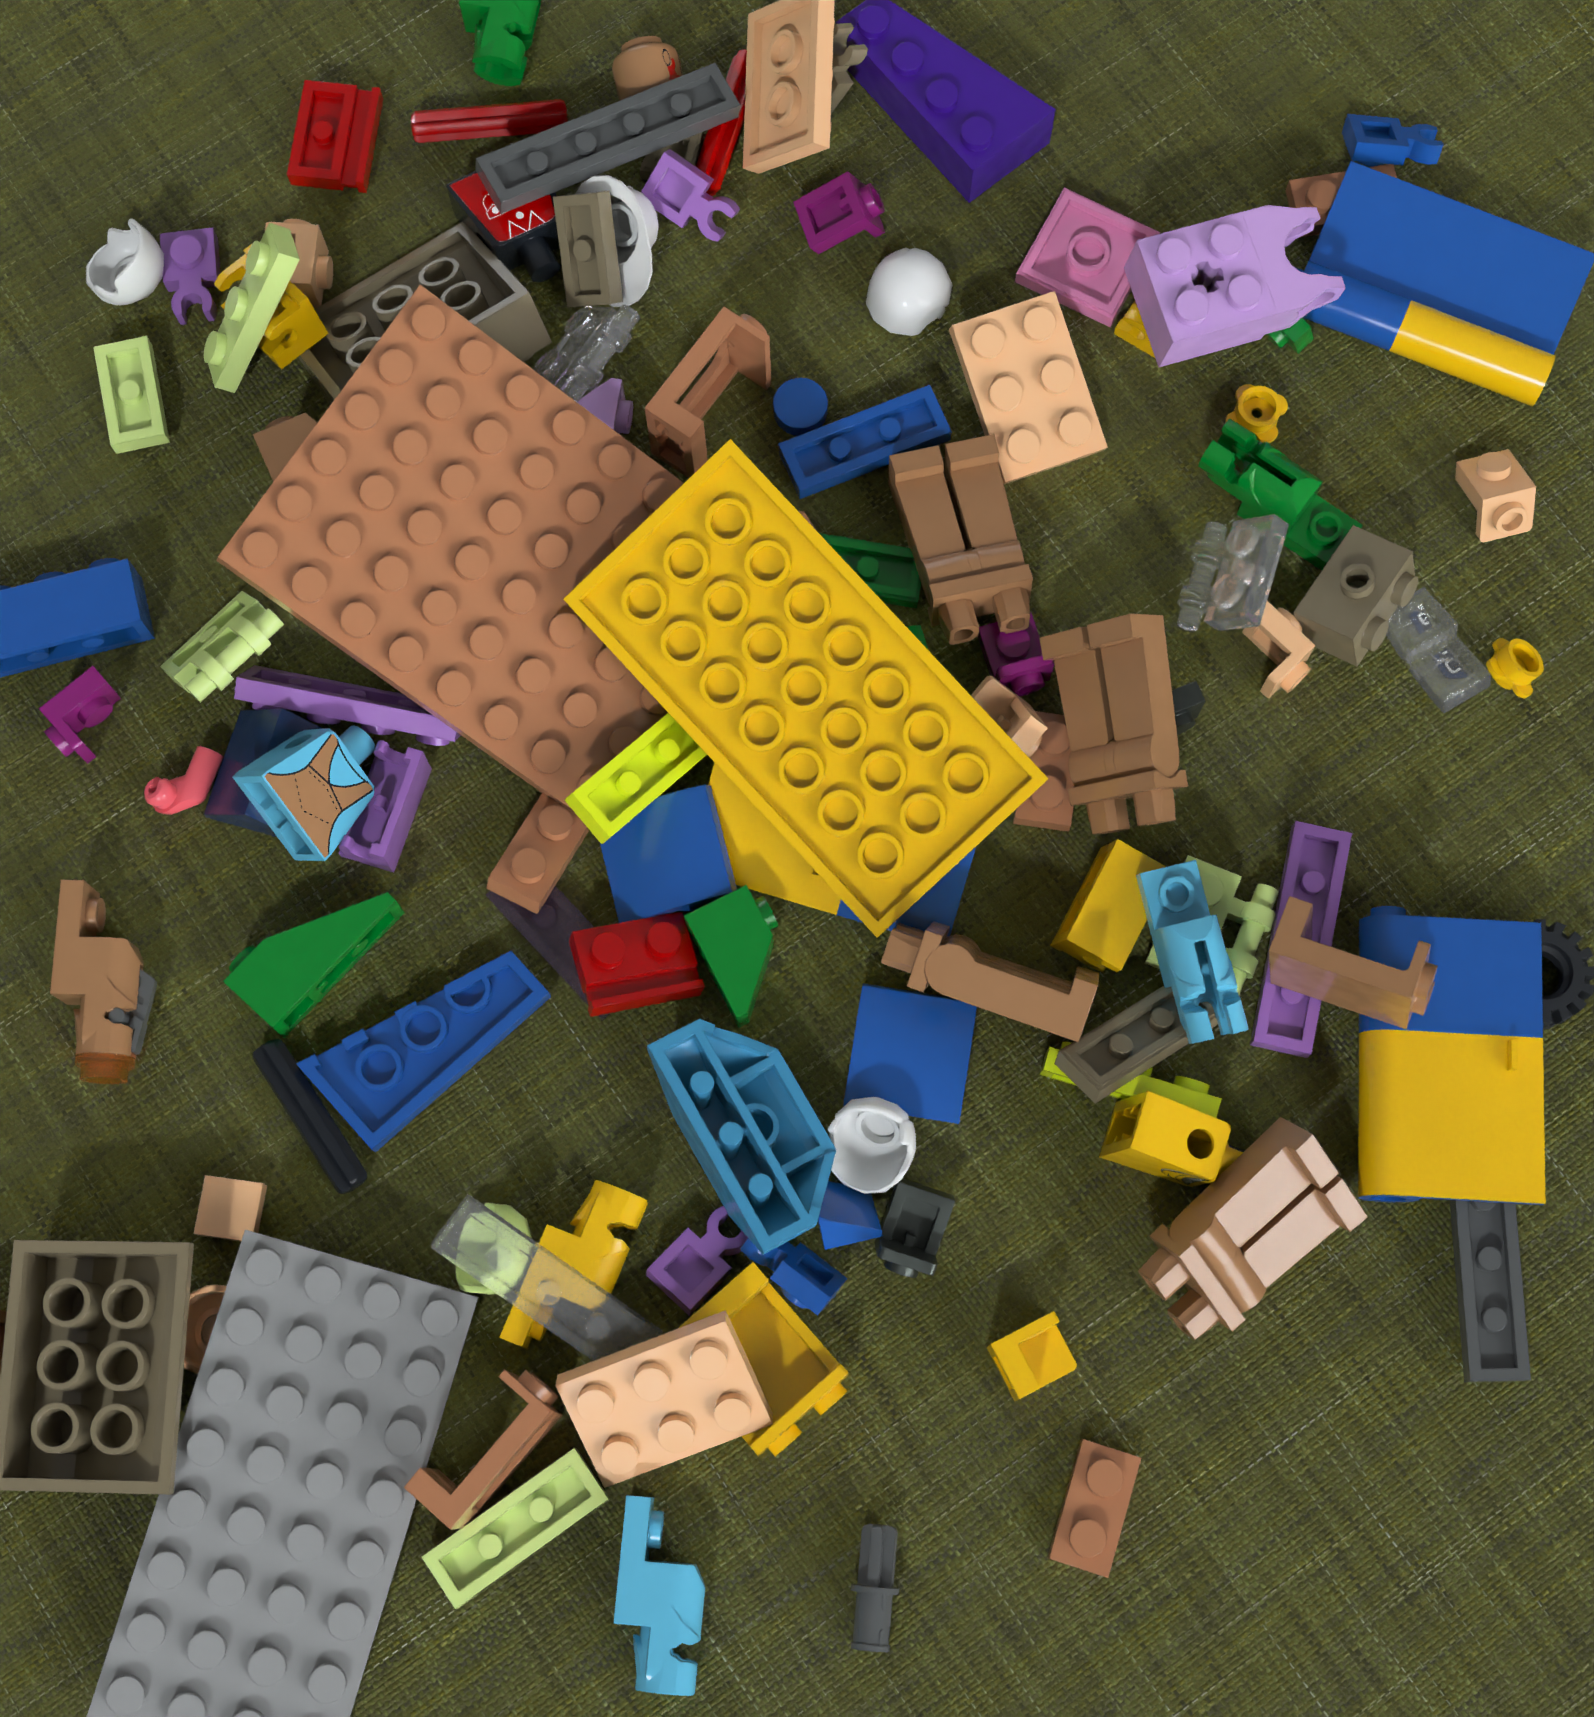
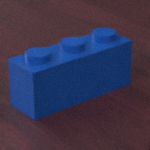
M117 558L100 559L91 563L87 569L67 574L63 572L44 573L37 576L34 582L15 587L0 585V678L155 639L143 580L128 558L123 560Z

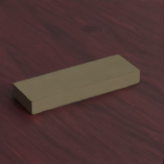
M1162 986L1080 1037L1079 1042L1074 1041L1058 1052L1054 1064L1095 1104L1189 1044L1186 1030H1184L1180 1022L1172 988ZM1209 1002L1199 1003V1006L1207 1010L1211 1027L1217 1026L1218 1022L1212 1005Z

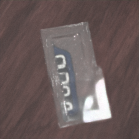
M1425 587L1415 591L1412 599L1405 607H1397L1388 620L1389 627L1386 636L1413 677L1443 714L1490 687L1491 674L1488 669L1457 637L1458 623Z

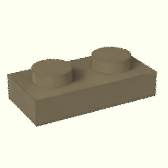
M610 191L554 196L553 202L567 307L610 305L623 302Z

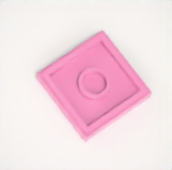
M1064 187L1018 269L1015 282L1041 295L1055 291L1060 304L1111 328L1131 292L1124 266L1136 241L1160 234V232Z

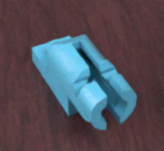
M1196 860L1137 874L1136 878L1164 987L1172 988L1180 1022L1184 1030H1186L1189 1044L1214 1039L1208 1012L1199 1006V1003L1209 1002L1212 1005L1221 1035L1249 1030L1242 1001L1237 992V982L1232 963L1225 948L1217 914L1210 915Z
M626 1495L613 1624L640 1626L639 1635L633 1634L636 1665L635 1690L656 1694L693 1696L695 1694L698 1663L690 1658H682L678 1653L674 1652L673 1648H676L681 1643L693 1645L701 1640L706 1588L697 1564L649 1560L650 1548H661L664 1511L653 1510L655 1497Z

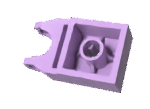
M1265 205L1136 241L1124 266V270L1158 367L1260 340L1265 334L1290 328L1310 311L1339 299L1346 289L1342 276L1310 275L1300 272L1290 264L1285 255V247L1289 246L1295 239L1313 231L1315 222L1321 219L1317 207L1292 208Z

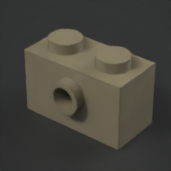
M1353 525L1294 611V617L1299 621L1302 633L1316 645V648L1357 667L1368 650L1375 651L1378 649L1387 634L1388 620L1398 606L1403 608L1410 602L1416 591L1418 577L1415 576L1413 551Z

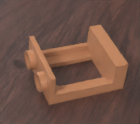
M723 307L644 408L651 454L688 478L708 461L704 421L701 419L734 376L739 372L765 390L771 385L770 336L767 335L766 329L755 318L747 314L738 316L731 310ZM717 351L713 361L711 362L707 370L703 373V375L696 382V384L689 391V393L682 400V402L680 404H677L676 402L681 397V395L685 392L688 386L692 383V381L696 378V376L703 369L706 363L710 360L713 354Z
M504 1369L498 1376L521 1396L528 1405L459 1486L439 1469L421 1467L404 1486L412 1496L449 1529H462L474 1520L563 1416L552 1405L559 1395L534 1373H530L525 1369L519 1376Z

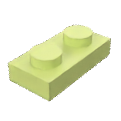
M142 336L93 347L110 445L115 453L119 454L170 443L153 345L149 338Z

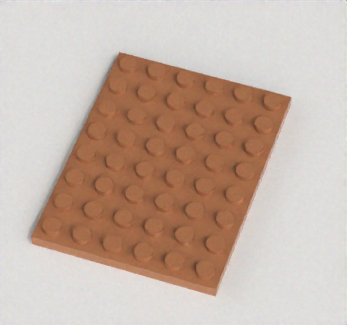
M419 285L219 554L217 562L541 793H544L572 812L574 811L564 800L668 713L563 599L684 483L422 285Z

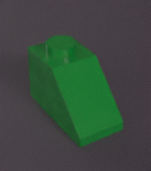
M747 885L684 915L688 932L738 1028L749 1023L774 948L771 930L778 927L776 918L764 896L754 900Z

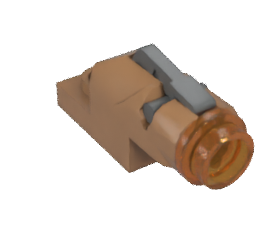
M61 880L50 994L67 1005H80V1009H73L77 1041L75 1066L80 1067L79 1080L96 1084H125L128 1082L129 1070L135 1069L136 1055H139L142 1049L148 1026L147 1022L157 988V981L143 971L144 962L139 948L128 939L96 937V932L103 931L106 920L105 902L103 898H100V893L84 880Z

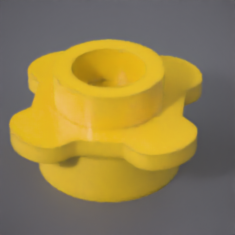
M1251 384L1240 386L1235 393L1236 407L1233 412L1227 415L1225 423L1228 419H1232L1253 432L1259 442H1273L1278 436V429L1276 427L1278 419L1288 409L1286 399L1265 386H1253ZM1258 410L1262 416L1255 418L1252 415V411Z
M1498 638L1492 644L1495 651L1494 655L1486 662L1489 673L1501 687L1513 690L1520 698L1529 697L1533 693L1531 682L1539 677L1544 670L1540 654L1525 640L1516 638L1509 642L1504 638Z

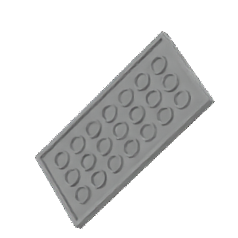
M244 1231L178 1434L173 1495L159 1494L87 1717L351 1716L417 1500L404 1486L420 1467L427 1468L479 1297L253 1231Z

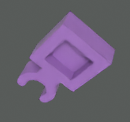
M671 149L663 153L641 191L651 201L656 211L679 227L683 228L686 226L691 217L696 219L701 233L712 241L721 240L726 233L713 222V212L719 210L725 213L726 216L733 218L740 210L739 206L732 199L724 196L713 198L706 193L714 179Z
M213 227L161 233L160 246L164 253L163 283L168 292L176 291L172 297L171 307L180 325L187 324L186 311L189 306L196 303L202 304L203 312L208 321H215L217 307L211 294L206 289L207 287H215V280L221 273L218 237Z
M724 1206L717 1208L710 1215L706 1234L701 1239L687 1228L651 1264L646 1272V1276L689 1316L730 1275L731 1267L722 1257L724 1255L731 1256L740 1253V1248L748 1238L742 1230L734 1238L724 1237L719 1232L718 1227L728 1218V1213Z

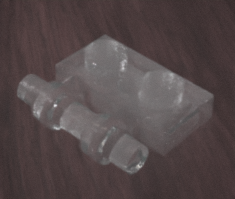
M625 304L621 306L618 312L613 307L585 306L569 318L564 327L566 333L553 350L545 353L536 362L533 370L578 403L587 390H595L604 377L602 369L614 353L623 352L632 340L630 332L639 321V314Z
M1275 514L1233 521L1227 540L1224 541L1228 530L1227 527L1218 522H1208L1202 539L1196 540L1190 558L1194 562V567L1189 583L1181 587L1177 603L1181 610L1177 626L1187 631H1197L1202 615L1205 613L1204 622L1218 631L1260 626L1289 524ZM1219 569L1215 584L1211 586L1215 571Z

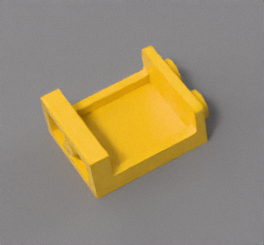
M752 1262L680 1327L726 1310L773 1412V1425L743 1435L742 1438L758 1456L768 1448L776 1457L802 1433L795 1423L809 1410L814 1408L821 1416L848 1392L841 1382L849 1375V1372L832 1356L773 1288L768 1278Z

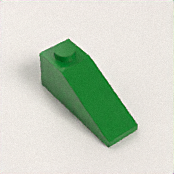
M386 892L267 937L257 947L253 945L248 946L234 958L229 966L231 973L223 982L285 1038L405 912L398 902Z

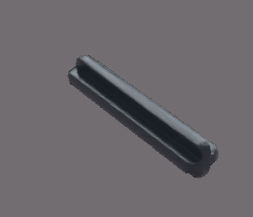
M275 1039L262 1044L253 1052V1060L333 1187L339 1194L355 1190L367 1180V1172L302 1070L297 1066V1062L284 1042L280 1039Z

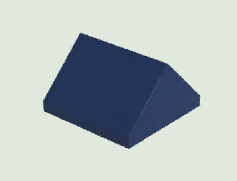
M283 708L240 711L203 815L206 818L277 837L232 776L298 732L323 728Z

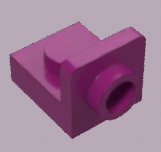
M848 171L793 201L809 248L817 254L830 249L863 230H866L875 238L885 233L879 216L885 212L879 193L871 183L863 184Z
M1031 612L1029 627L1026 630L1006 634L1005 632H1000L998 623L995 622L980 626L978 640L990 676L996 678L1018 696L1028 695L1043 688L1045 681L1050 680L1054 667L1053 660H1043L1040 637Z
M92 666L39 708L52 724L44 733L65 757H68L75 751L88 764L96 758V755L77 733L85 727L91 728L104 721L112 712V705L121 698L95 667Z

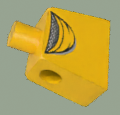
M1146 1091L1115 1103L1099 1157L1193 1187L1214 1182L1216 1177L1224 1172L1245 1150L1227 1143L1231 1131L1229 1123L1161 1095Z

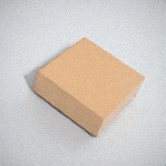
M205 1175L194 1234L241 1242L245 1230L258 1233L267 1185L259 1182Z

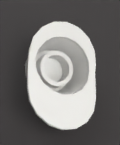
M609 175L593 176L581 183L576 194L610 191L623 302L610 304V306L629 307L638 302L649 287L653 272L651 248L657 239L659 229L657 213L651 201L643 193L633 189V187L626 186L622 181Z

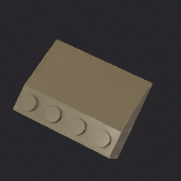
M461 222L316 308L315 311L329 334L298 358L331 405L419 285H422L523 362L530 359L535 352L552 343L529 291L474 232Z
M14 1240L0 1374V1490L173 1495L194 1243Z

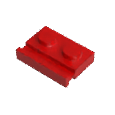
M304 80L287 170V177L291 185L343 191L344 187L357 188L360 193H367L384 100L379 87H372V91L358 90L357 85Z
M683 912L571 932L569 945L582 991L587 997L590 1017L700 996L705 987L703 979H700L696 968L698 962Z

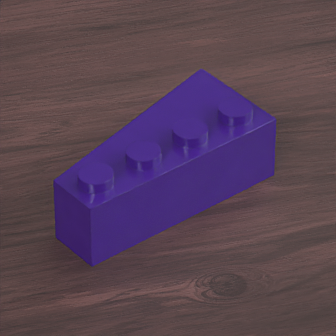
M865 0L836 21V24L851 23L854 27L852 33L847 38V48L849 45L865 44L868 48L865 59L858 65L849 66L847 71L969 203L1050 143L1055 108L892 1Z

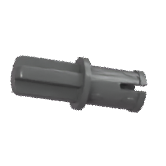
M866 1524L862 1528L857 1584H851V1591L857 1592L851 1649L890 1652L889 1637L893 1595H899V1588L894 1587L898 1532L895 1527L890 1525Z

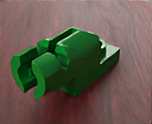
M459 0L465 31L475 33L474 54L472 62L475 63L474 72L481 78L494 84L510 87L520 85L527 63V57L524 56V53L533 43V34L541 0Z
M1228 419L1222 427V434L1217 442L1212 440L1201 457L1198 467L1207 473L1208 478L1212 482L1242 501L1237 512L1238 516L1322 571L1351 527L1354 525L1362 528L1363 525L1317 495L1322 485V480L1288 459L1267 441L1259 442L1256 435L1232 419ZM1236 465L1239 466V472L1235 470Z

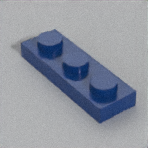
M927 385L778 444V450L799 499L889 465V455L933 447L950 441L952 431L931 386Z

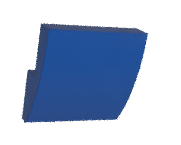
M704 784L657 797L603 844L600 843L619 923L671 914L679 910L692 912L737 890L710 785Z
M863 983L843 1106L852 1099L879 1097L897 1104L908 1116L959 1124L977 1007L951 997Z

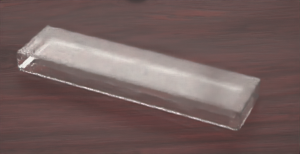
M469 1194L466 1195L431 1242L433 1250L593 1361L664 1334L663 1330Z

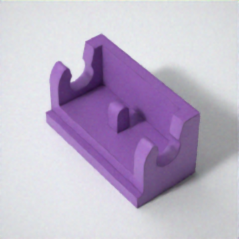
M380 740L377 742L374 750L375 757L367 776L374 785V796L341 840L339 855L394 873L432 768L423 751L408 747L406 753L403 754L391 749L387 742Z

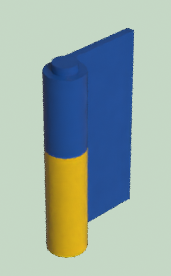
M1350 161L1305 270L1295 268L1300 272L1310 275L1342 276L1346 287L1339 299L1310 311L1303 318L1533 407L1553 367L1556 357L1554 355L1555 350L1594 263V253Z

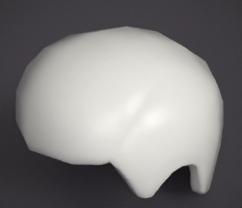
M129 219L128 221L131 230L110 228L107 233V244L95 252L86 266L87 285L101 300L109 304L128 305L147 298L155 290L163 277L164 253L150 232L135 219Z
M903 248L886 256L875 268L868 286L866 305L873 320L890 333L914 336L920 334L932 321L942 318L945 307L949 305L953 285L943 263L928 251L918 248Z
M879 1097L852 1099L835 1114V1119L828 1127L829 1138L836 1148L831 1171L843 1185L861 1193H882L888 1191L901 1181L913 1161L916 1151L914 1123L909 1120L908 1114L895 1103Z

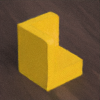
M1055 1311L991 1343L987 1347L1014 1401L1065 1376L1077 1367V1363L1056 1325L1060 1321Z

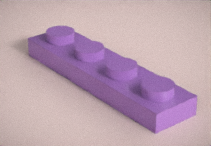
M256 665L236 677L234 699L253 702L252 708L255 710L283 708L285 710L307 713L308 720L321 724H338L341 720L361 723V729L377 735H391L397 730L416 734L417 741L435 746L448 745L450 741L455 742L461 736L401 693Z
M1295 821L1291 827L1275 910L1276 916L1272 926L1250 1041L1251 1046L1308 1058L1312 1054L1321 1000L1271 984L1269 949L1289 896L1313 904L1312 941L1332 946L1352 833Z

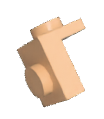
M301 219L270 222L290 229L300 259L290 281L308 297L314 309L322 305L324 289H331L333 283V260L331 256H328L329 250L319 225L311 224Z
M1509 449L1488 452L1478 457L1456 462L1455 480L1477 510L1476 535L1481 542L1528 532L1532 529L1536 486Z
M1265 600L1250 614L1242 633L1278 666L1269 674L1260 690L1269 699L1280 687L1289 693L1305 678L1311 670L1306 662L1316 645L1302 633L1299 621L1289 611L1281 607L1276 609Z
M987 676L971 696L1028 757L1032 756L1038 749L1042 740V734L1048 729L1030 704L993 676Z

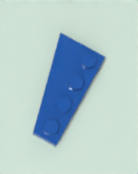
M509 951L446 984L443 990L418 1003L414 1001L395 1011L394 1016L367 1030L361 1029L342 1039V1043L318 1056L313 1054L296 1064L370 1149L376 1153L549 1000L551 995L516 955Z

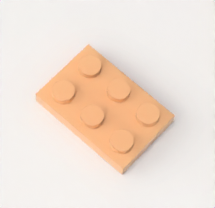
M779 0L748 14L743 169L760 174L830 148L833 30L835 24L834 0Z
M1055 291L954 324L949 328L984 435L995 434L999 450L998 463L1004 484L1093 455L1108 448Z
M726 1310L557 1375L555 1386L604 1488L773 1425V1412Z

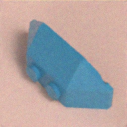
M698 1019L647 1045L649 1056L675 1121L729 1217L757 1249L764 1255L816 1227L836 1148L779 1050L741 1034L717 1028L715 1024L702 1019Z

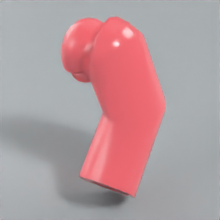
M197 746L185 775L171 780L155 777L147 783L144 790L146 802L152 805L156 812L172 815L203 803L208 796L224 757L214 750Z

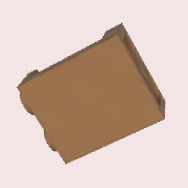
M1289 896L1269 949L1271 984L1406 1030L1413 1012L1424 1016L1435 985L1434 978L1438 965L1428 962L1431 944L1419 940L1409 968L1403 971L1312 941L1313 904Z

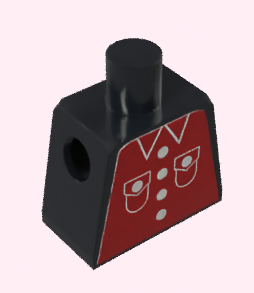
M476 171L446 184L452 209L460 223L463 222L509 271L524 264L534 282L546 281L558 273L560 264L553 250L559 248L553 202L556 192L500 214Z

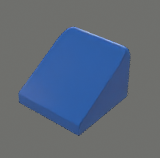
M828 1181L818 1218V1226L824 1249L827 1250L882 1237V1229L872 1194H864L843 1184Z

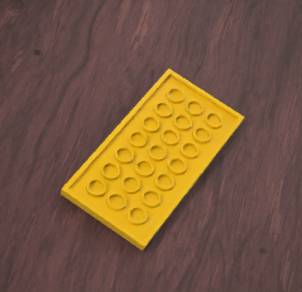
M731 439L563 599L877 938L1048 780V777Z

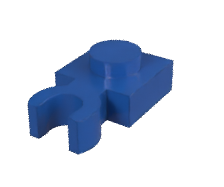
M1347 114L1342 130L1351 161H1358L1370 167L1383 164L1403 165L1405 158H1410L1422 164H1437L1444 145L1442 141L1435 140L1438 131L1437 127L1428 124L1402 127L1399 118Z
M749 1238L740 1248L752 1261L762 1266H767L774 1272L770 1279L781 1287L784 1296L798 1307L810 1309L817 1316L835 1297L848 1279L801 1242L796 1247L786 1242L764 1255Z

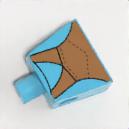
M354 725L350 726L340 737L330 728L303 730L239 770L232 778L294 860L326 861L374 796V785L359 765L374 752L375 744L363 729Z

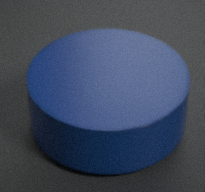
M794 378L784 382L777 389L773 399V413L777 424L782 430L791 435L799 436L820 428L827 418L828 401L825 391L818 383L807 378Z

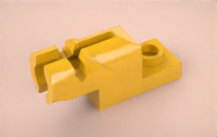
M595 1180L589 1195L570 1222V1225L575 1226L572 1234L547 1224L499 1338L525 1349L528 1348L532 1338L541 1341L554 1312V1307L546 1304L550 1294L592 1311L605 1302L612 1294L630 1250L623 1240L614 1238L611 1230L621 1227L629 1230L638 1229L648 1205L647 1200L611 1184Z

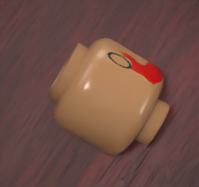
M643 36L626 42L622 45L621 53L615 57L612 64V73L619 101L683 76L680 58L676 49L672 45L662 43L661 38L657 36Z

